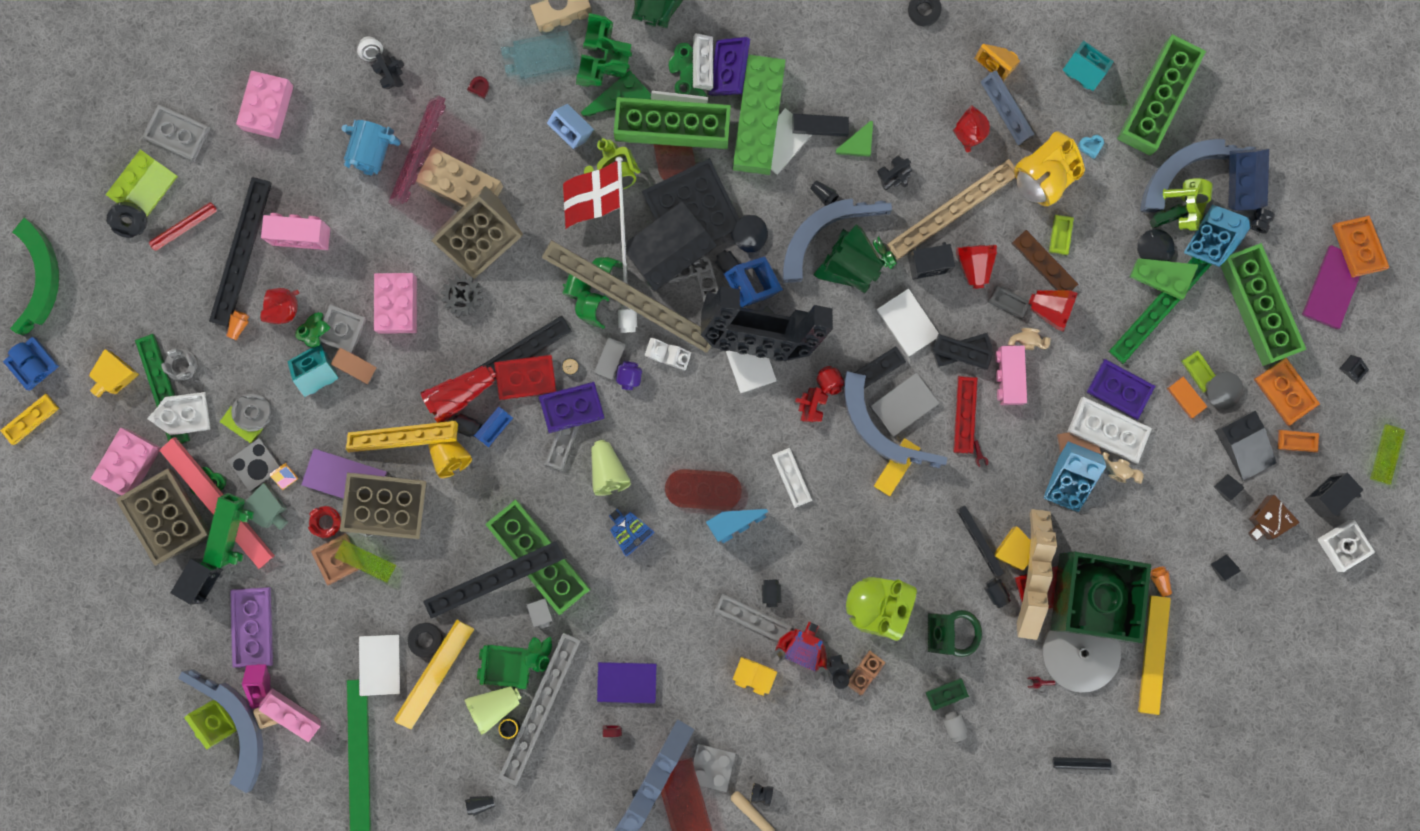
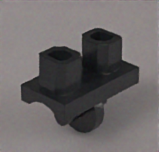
M378 53L375 56L377 60L371 67L376 74L380 75L384 72L385 77L380 80L382 88L388 90L394 86H403L404 84L399 76L403 74L401 70L404 66L403 60H396L394 56H382L381 53Z
M898 155L891 161L893 169L889 171L884 166L877 171L885 191L893 185L897 187L901 184L904 188L908 186L907 179L911 177L910 172H912L911 161L908 158L904 160Z
M842 655L830 657L829 680L833 682L834 687L837 689L847 688L849 685L848 663L844 664Z

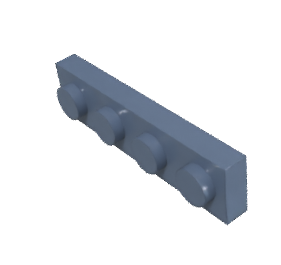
M991 72L981 81V84L1019 146L1035 134L998 72Z

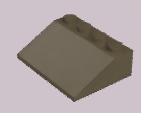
M484 186L436 232L431 241L469 276L475 279L520 239L523 233L501 200L489 188Z
M171 469L162 471L115 499L154 566L199 545L209 537L210 530L176 473Z
M347 472L340 531L419 539L426 481Z

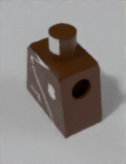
M1268 495L1249 518L1255 527L1248 534L1255 541H1258L1263 535L1266 539H1275L1300 522L1275 495Z

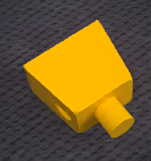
M105 349L89 374L97 382L90 392L99 398L105 391L117 394L134 380L139 373L114 352Z
M1017 526L1012 527L994 552V556L1003 563L1023 571L1029 566L1031 540Z

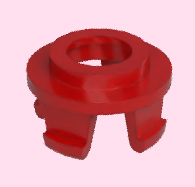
M322 506L313 509L309 513L308 529L313 535L329 538L339 531L341 516L334 508ZM324 515H329L333 519V525L329 529H323L319 525V520Z

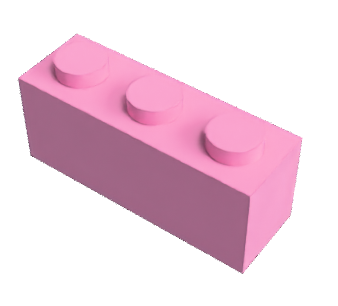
M1001 346L995 353L996 363H999V370L996 371V380L1000 382V389H997V400L1000 401V405H1024L1027 403L1025 346Z
M273 688L260 703L259 711L307 742L311 740L321 726L319 718Z

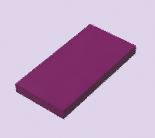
M1332 245L1328 246L1302 313L1303 316L1334 329H1340L1360 276L1351 277L1340 248Z

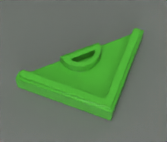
M873 121L868 122L837 148L836 154L870 157Z

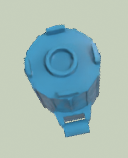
M355 119L353 126H342V131L351 136L344 157V166L350 168V165H354V168L364 171L366 175L372 176L373 172L378 174L381 170L388 144L395 146L401 144V140L393 135L394 130L390 127L385 128L376 123Z

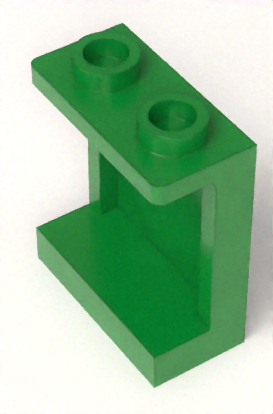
M489 644L480 648L479 660H482L481 668H478L477 680H480L479 685L488 684L527 689L530 668L525 665L524 657L529 653L528 648Z

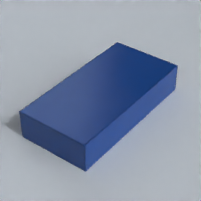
M498 407L474 436L489 447L513 417L501 407Z

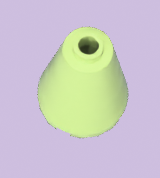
M605 440L595 442L594 446L591 447L592 485L595 495H610L613 490L618 489V492L628 488L631 485L630 478L611 444L605 442Z
M507 687L469 697L464 701L474 722L478 726L480 734L483 735L520 704L518 700L521 699L517 688L513 690L512 687Z

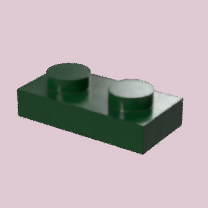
M1178 204L1172 207L1170 211L1165 212L1161 210L1155 213L1150 221L1152 229L1178 220L1180 217H1187L1189 215L1187 204L1184 206Z
M962 678L925 692L932 711L969 697Z

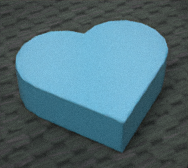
M1094 135L1091 138L1084 137L1080 140L1078 146L1083 153L1095 159L1104 145V140L1099 135Z

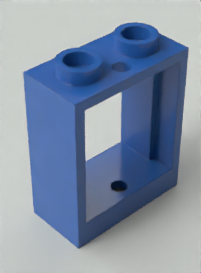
M766 257L736 265L724 274L730 287L740 290L741 307L769 299L783 290ZM754 269L765 291L756 294L745 270Z

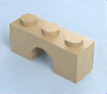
M548 0L530 5L539 32H550L558 25L566 26L572 20L586 19L589 13L592 14L589 1L567 0V6L562 10L553 9Z

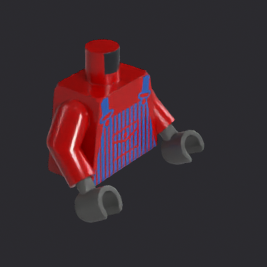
M808 621L804 632L795 628L794 631H789L779 638L775 652L771 654L772 659L777 655L779 657L778 663L788 659L815 672L818 670L815 674L816 680L820 678V674L824 677V682L829 677L826 649L823 640L815 637L819 628L818 625Z

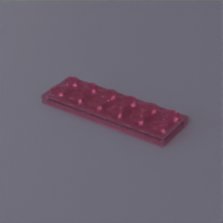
M437 96L429 100L388 201L389 204L398 206L409 200L411 195L409 189L411 184L414 185L418 175L416 172L418 167L421 168L424 163L425 157H423L425 149H429L432 143L430 139L432 132L435 133L439 122H437L438 117L445 111V98Z

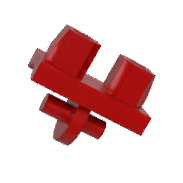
M809 388L808 393L803 392L801 399H795V403L800 404L798 411L802 412L800 421H822L823 412L816 410L818 404L825 405L827 403L828 395L821 392L820 388Z

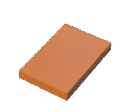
M1370 215L1332 225L1352 278L1389 268Z
M1283 358L1254 379L1287 426H1290L1320 405L1287 358Z

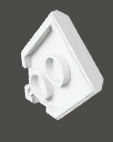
M201 392L165 397L147 419L169 435L210 430L206 394Z

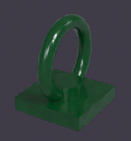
M957 610L950 614L928 613L929 653L965 657L977 650L982 640V627L974 614L966 610ZM958 618L968 619L974 628L973 642L965 649L955 648V620Z

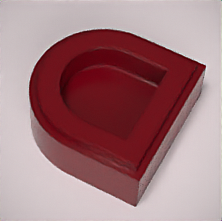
M477 76L471 80L467 91L485 99L490 86L486 78Z
M603 725L602 735L603 737L622 736V727L618 725Z

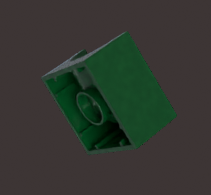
M1076 551L1060 553L1050 631L1096 636L1124 643H1143L1151 564Z

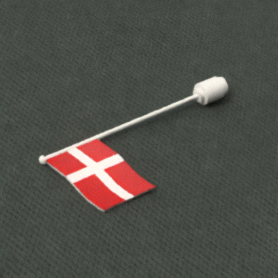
M617 157L616 162L600 170L575 176L563 183L565 230L579 222L602 217L620 208L623 279L628 284L621 161L623 159ZM625 305L621 306V309L618 310V328H620L621 333L636 332L637 312Z

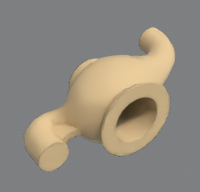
M1022 328V332L1013 335L1008 342V346H1015V342L1018 341L1021 345L1025 346L1026 350H1034L1035 346L1047 349L1050 346L1051 338L1044 337L1041 339L1038 334L1040 330Z
M1103 452L1102 455L1106 468L1111 473L1108 475L1110 478L1126 483V479L1132 477L1135 482L1142 483L1144 478L1142 471L1131 469L1129 467L1130 463L1123 459H1119L1118 462L1109 461V454Z

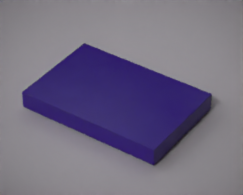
M748 37L716 41L713 60V89L708 92L709 95L742 94L750 39Z
M1103 359L1086 393L1138 420L1155 385Z
M595 382L539 396L548 433L604 419Z
M598 662L597 702L656 703L657 663Z

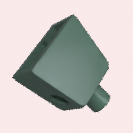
M263 483L244 504L243 509L254 512L252 521L263 528H269L274 524L281 530L288 523L281 515L287 507L269 484Z

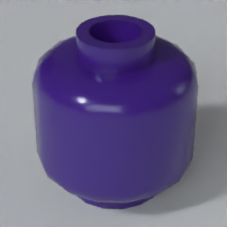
M624 361L623 364L618 366L616 382L622 385L624 390H633V387H637L641 383L642 369L638 366V363Z

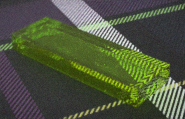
M1388 424L1384 425L1370 477L1371 480L1391 485L1405 429Z
M343 540L334 557L385 583H388L396 568L395 564Z

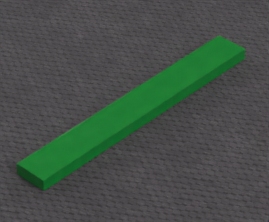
M1195 257L1188 261V264H1198L1188 291L1212 264ZM1161 292L1108 352L1121 364H1124L1176 306L1180 299Z
M359 679L347 680L350 831H371L368 696H360Z

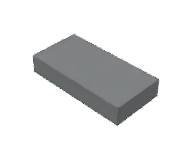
M608 337L594 373L612 380L626 344Z

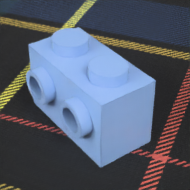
M568 104L554 110L547 122L572 149L584 144L594 131Z

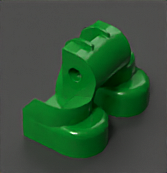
M591 13L588 15L583 49L591 51L600 49L605 51L604 59L581 54L576 85L590 87L591 85L601 86L604 74L624 77L626 71L630 69L628 61L629 57L632 56L630 51L632 44L611 40L613 22L607 17Z
M598 257L592 262L610 274L613 267L623 269L621 261L609 257ZM569 274L566 284H563L562 294L577 300L575 312L579 319L604 329L605 326L596 320V310L601 300L609 301V298L601 294L591 293L590 289L592 286Z

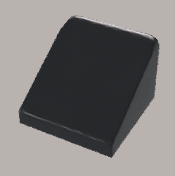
M1350 355L1339 368L1356 384L1369 371L1362 358Z
M1226 474L1214 486L1226 501H1231L1245 488L1229 474Z
M1227 554L1210 564L1220 581H1226L1241 571Z

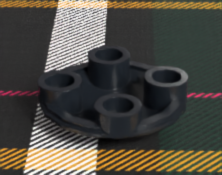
M744 215L736 223L731 237L739 249L745 252H756L765 245L768 238V229L762 218L756 215Z
M1152 229L1139 237L1137 251L1141 259L1169 262L1175 253V244L1167 232L1161 229Z

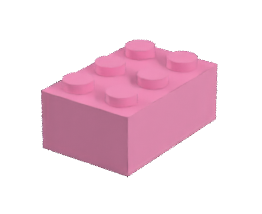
M251 71L236 125L243 131L279 139L293 90L291 82L285 78Z
M270 213V216L263 215L261 238L272 246L328 250L330 227L320 220V217L309 216L306 219L301 218L299 215L291 214L289 217H282L281 214Z
M413 273L374 274V331L378 334L417 333V277Z
M120 428L91 479L117 494L123 495L142 483L161 447L129 429Z

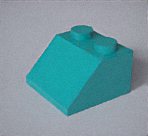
M1083 40L1063 68V71L1069 78L1079 81L1085 89L1094 91L1114 61Z
M321 343L320 346L310 348L287 361L292 381L304 397L316 393L320 388L330 385L338 379L336 369L331 365L332 361Z

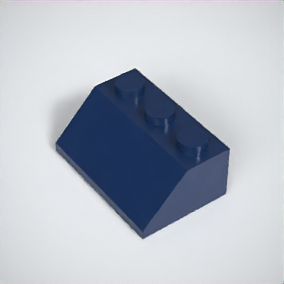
M1269 148L1230 151L1228 199L1230 209L1235 211L1255 210L1268 206Z

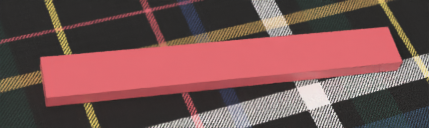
M172 438L159 451L214 515L218 497L224 494L177 438ZM240 521L235 541L260 569L275 555L247 522Z

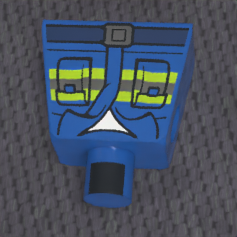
M616 509L609 515L616 524L610 531L626 557L655 533L631 512L624 517Z

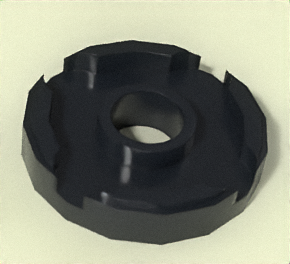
M118 202L111 206L107 213V224H109L115 234L121 237L133 238L134 236L141 235L146 229L147 216L134 203ZM128 217L131 219L132 222L126 223L122 220V218Z

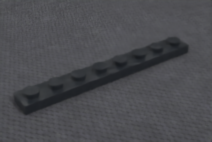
M255 177L251 178L209 319L211 323L229 327L230 316L235 311L272 183L270 181Z
M557 540L428 598L423 603L432 619L567 557L560 541Z

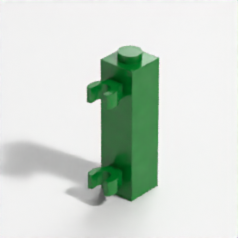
M229 493L218 497L203 562L215 568H221L228 563L236 565L238 561L242 562L244 554L233 552L240 521L247 522L248 519L252 520L254 515L253 511L243 509L245 499Z

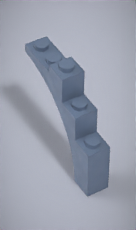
M677 719L614 831H638L641 828L671 772L678 763L694 731L692 727Z

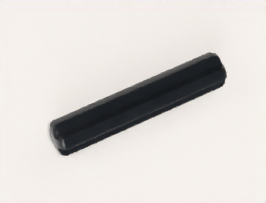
M1054 757L1052 761L1053 767L1057 769L1111 770L1112 767L1110 759Z

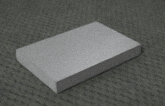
M158 104L142 138L195 162L210 131V127Z
M915 373L871 405L870 408L890 435L894 437L938 405L939 402L920 376Z

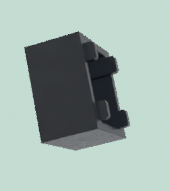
M942 242L941 246L924 249L915 247V250L908 257L912 280L948 274L955 267L951 244H946V242Z
M1348 472L1332 474L1305 501L1320 517H1339L1341 515L1340 512L1356 497L1360 498L1362 496L1360 493L1363 491V488Z
M190 558L170 593L190 605L208 602L207 596L218 577L222 578L221 572L223 569L215 568L203 562V558Z

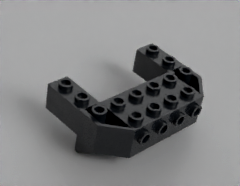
M721 286L717 293L708 292L706 294L701 311V336L713 348L720 349L721 351L738 352L741 355H754L758 358H770L775 361H789L810 356L833 330V308L814 305L809 312L795 309L790 317L740 307V290Z

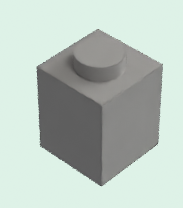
M546 598L527 604L534 627L539 626L542 629L551 626L550 622L554 618Z

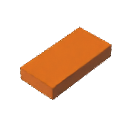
M1184 376L1167 388L1190 419L1207 408V405Z
M1279 430V450L1318 452L1319 433Z

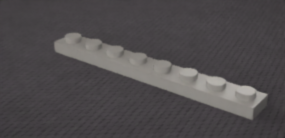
M563 632L499 775L500 779L517 786L581 642L580 639Z

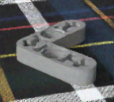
M705 256L694 263V266L700 265V261L708 263L705 270L698 267L695 268L696 272L693 273L691 265L689 267L690 272L687 275L679 274L678 277L672 279L667 284L697 276L703 302L706 298L704 292H711L715 289L716 292L712 293H717L718 287L710 259ZM709 278L713 281V285L711 288H704L702 281Z

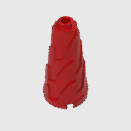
M481 366L471 372L464 373L454 379H449L422 391L421 397L429 412L437 415L434 417L437 423L447 422L453 415L466 407L470 401L480 395L483 390L491 386L493 381H495L494 377L497 375L491 366Z

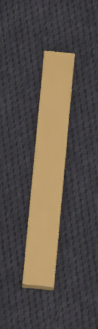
M1008 159L886 246L892 251L898 261L915 249V247H918L1015 178V166Z

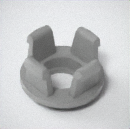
M175 348L167 352L168 356L165 363L161 364L165 374L167 373L171 378L179 381L187 380L194 375L197 369V360L190 351ZM183 358L188 361L189 367L185 372L177 371L175 367L177 360Z

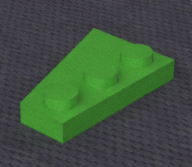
M1138 258L1129 277L1183 300L1198 264Z

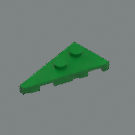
M629 70L624 77L616 81L580 113L584 117L596 115V113L607 110H615L617 97L651 99V93Z

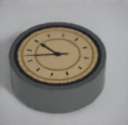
M573 357L565 358L561 363V370L566 376H576L580 371V363Z

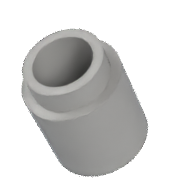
M956 711L946 714L943 722L949 738H952L953 742L966 739L968 731L962 715L957 714Z

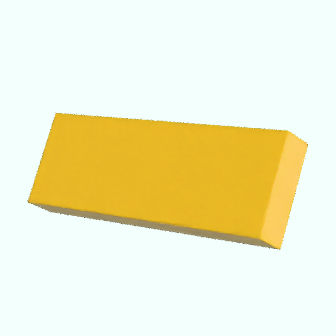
M44 394L0 431L11 445H15L54 414L59 407L48 394Z
M906 438L900 444L902 447L917 451L921 449ZM907 458L905 465L890 460L873 487L890 497L912 463L910 458Z

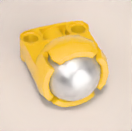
M1056 131L1033 154L1024 157L1017 163L1014 168V175L1017 179L1018 190L1025 199L1047 207L1057 202L1065 189L1083 176L1085 167L1075 141L1067 135Z

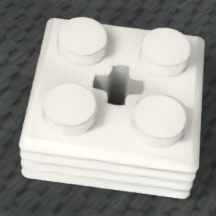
M1348 520L1318 538V542L1338 572H1345L1375 553L1355 520ZM1344 543H1348L1347 549H1344Z

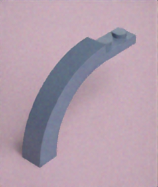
M1225 139L1205 140L1186 146L1168 158L1152 175L1144 191L1140 211L1157 213L1163 210L1165 205L1163 189L1168 190L1173 178L1185 166L1205 159L1229 160L1230 151L1256 149V147L1237 148L1236 145L1225 146Z
M847 199L829 204L813 213L801 224L790 241L783 265V283L802 282V264L805 251L812 239L823 228L846 218L889 215L892 211L891 203L877 201L875 204L867 205L866 202H861L853 206V199Z
M846 372L844 380L846 410L855 431L871 449L884 458L903 465L906 464L907 458H910V462L921 464L922 461L928 462L929 466L934 468L946 465L948 457L905 448L893 443L882 435L872 423L864 402L866 376Z
M193 669L182 671L178 679L217 701L233 719L239 735L240 755L238 766L230 784L245 793L252 791L261 769L263 739L261 729L249 703L227 683L219 684L217 687L218 684L210 679L204 680L200 677L201 674Z

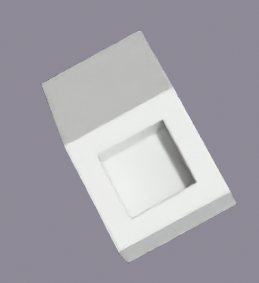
M650 338L645 356L657 362L686 370L692 352L678 346L668 345L655 338Z

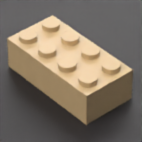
M434 147L415 180L419 186L460 207H463L484 186L489 188L497 197L503 188L501 181Z

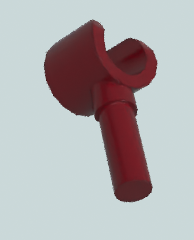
M976 440L974 441L977 455L975 463L980 467L979 460L983 458L987 466L988 459L982 455L979 442Z
M1040 677L1027 678L1033 680V685L1027 686L1030 689L1040 688L1043 685H1055L1054 680H1041Z

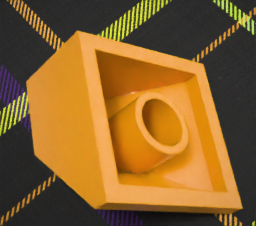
M982 44L974 58L990 73L997 71L1003 82L1020 63L1018 56L1014 52L988 44Z

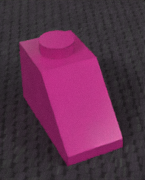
M266 664L246 665L242 686L251 709L259 708L260 703L271 690L270 674Z

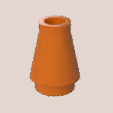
M235 310L230 316L226 336L237 340L249 323V315Z
M1164 566L1152 569L1150 578L1160 592L1161 597L1171 595L1169 571Z

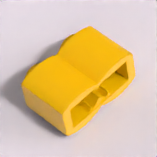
M741 656L733 680L736 681V685L742 688L750 686L754 688L753 692L764 696L765 693L769 694L777 670Z

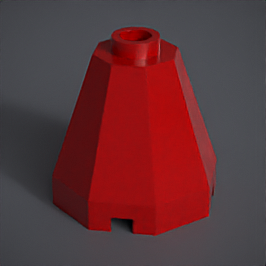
M997 245L956 248V256L967 284L973 285V289L984 288V284H989L997 254Z
M1037 290L1036 294L1032 293L1028 304L1032 305L1031 311L1055 329L1064 332L1078 293L1071 290Z

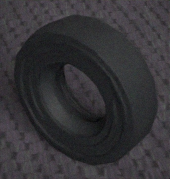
M911 0L908 6V14L912 22L923 27L934 24L939 19L942 11L940 0ZM921 3H928L931 6L932 12L929 15L924 16L918 12V6Z
M420 623L409 632L407 639L408 647L418 657H431L435 655L443 642L442 633L434 624ZM425 632L429 633L433 640L432 644L427 648L421 647L418 643V637Z

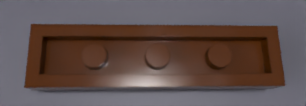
M1027 230L1011 243L1055 290L1072 291L1079 285Z

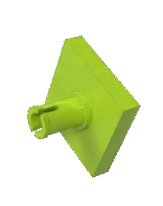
M214 699L184 717L194 731L195 737L201 741L206 750L237 732V728L230 715Z

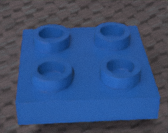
M31 337L25 343L22 342L13 346L8 352L9 356L3 361L28 391L32 390L59 367L57 362L35 337Z

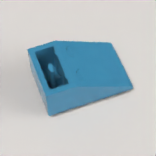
M1212 204L1200 224L1199 230L1196 231L1185 249L1184 254L1220 267L1242 243L1250 229L1248 217Z
M1068 441L1058 458L1044 499L1079 512L1106 468L1103 455Z
M768 510L725 511L706 521V524L717 542L722 541L724 544L733 538L732 534L734 532L742 533L750 528L749 523L755 521L757 524L765 519V514Z

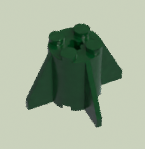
M634 0L635 6L631 19L639 22L644 20L647 26L656 27L657 24L658 27L668 29L671 16L683 0Z
M855 224L849 232L844 228L842 229L837 242L832 247L831 254L827 255L825 261L813 275L820 280L855 287L865 294L870 288L872 280L876 282L882 273L880 270L885 262L879 258L864 230Z

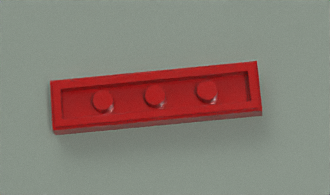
M958 376L953 453L973 454L977 377Z

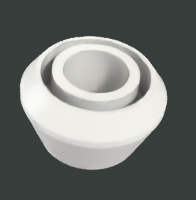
M364 37L359 42L357 53L364 61L377 60L375 56L378 53H383V46L373 37Z

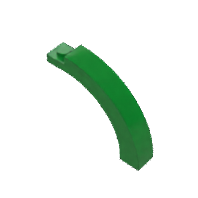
M23 218L12 231L29 250L35 268V287L27 308L10 328L13 332L22 336L32 331L34 323L43 325L53 309L59 288V267L55 251L42 230L26 218Z

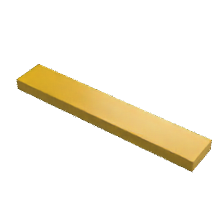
M456 421L348 432L346 451L350 453L457 441L458 423Z
M1149 596L1138 712L1156 715L1160 713L1171 598Z
M458 619L456 620L394 718L396 723L409 729L413 728L473 633V627Z

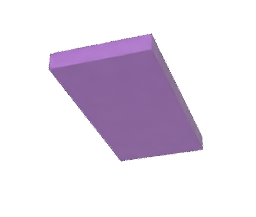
M313 449L301 485L344 499L347 472L387 476L388 472Z
M271 587L230 590L232 668L257 664L272 666Z

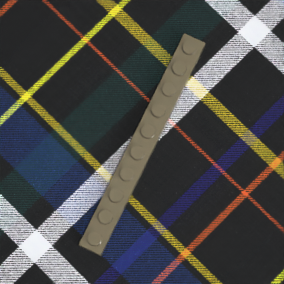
M553 240L549 242L541 256L543 259L707 353L711 345L701 336V326Z

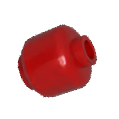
M826 366L819 370L816 381L821 391L832 396L840 393L844 385V379L840 371L832 366Z

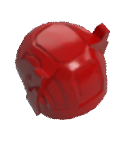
M973 105L966 110L953 129L958 140L964 145L966 152L971 151L970 147L982 143L990 133L989 120Z
M285 288L268 289L264 296L263 310H261L260 314L261 321L271 324H285L292 321L298 310L295 296L299 294V291L294 290L291 292Z

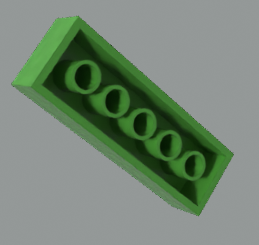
M1173 34L1166 40L1117 140L1149 156L1158 149L1206 53L1205 50Z
M748 55L733 163L734 171L770 175L786 59Z
M617 97L614 139L617 142L728 149L731 105Z
M1262 243L1231 254L1221 265V269L1262 366L1307 350Z
M516 499L485 524L514 560L552 543L551 539L519 500ZM566 558L528 575V578L559 615L564 613L591 590Z

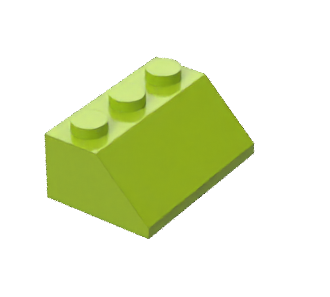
M140 149L105 195L116 203H134L148 216L178 176Z

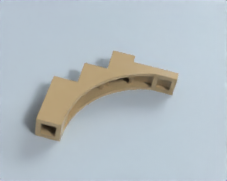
M1031 509L1029 567L1023 602L1017 620V634L1020 638L1037 640L1048 611L1047 592L1053 578L1051 562L1057 548L1056 533L1052 529L1051 512Z

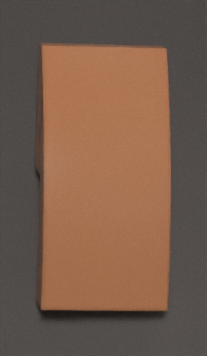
M339 348L331 362L332 366L365 384H368L377 368L342 348Z
M869 651L849 677L848 686L859 695H863L871 681L885 664V661Z

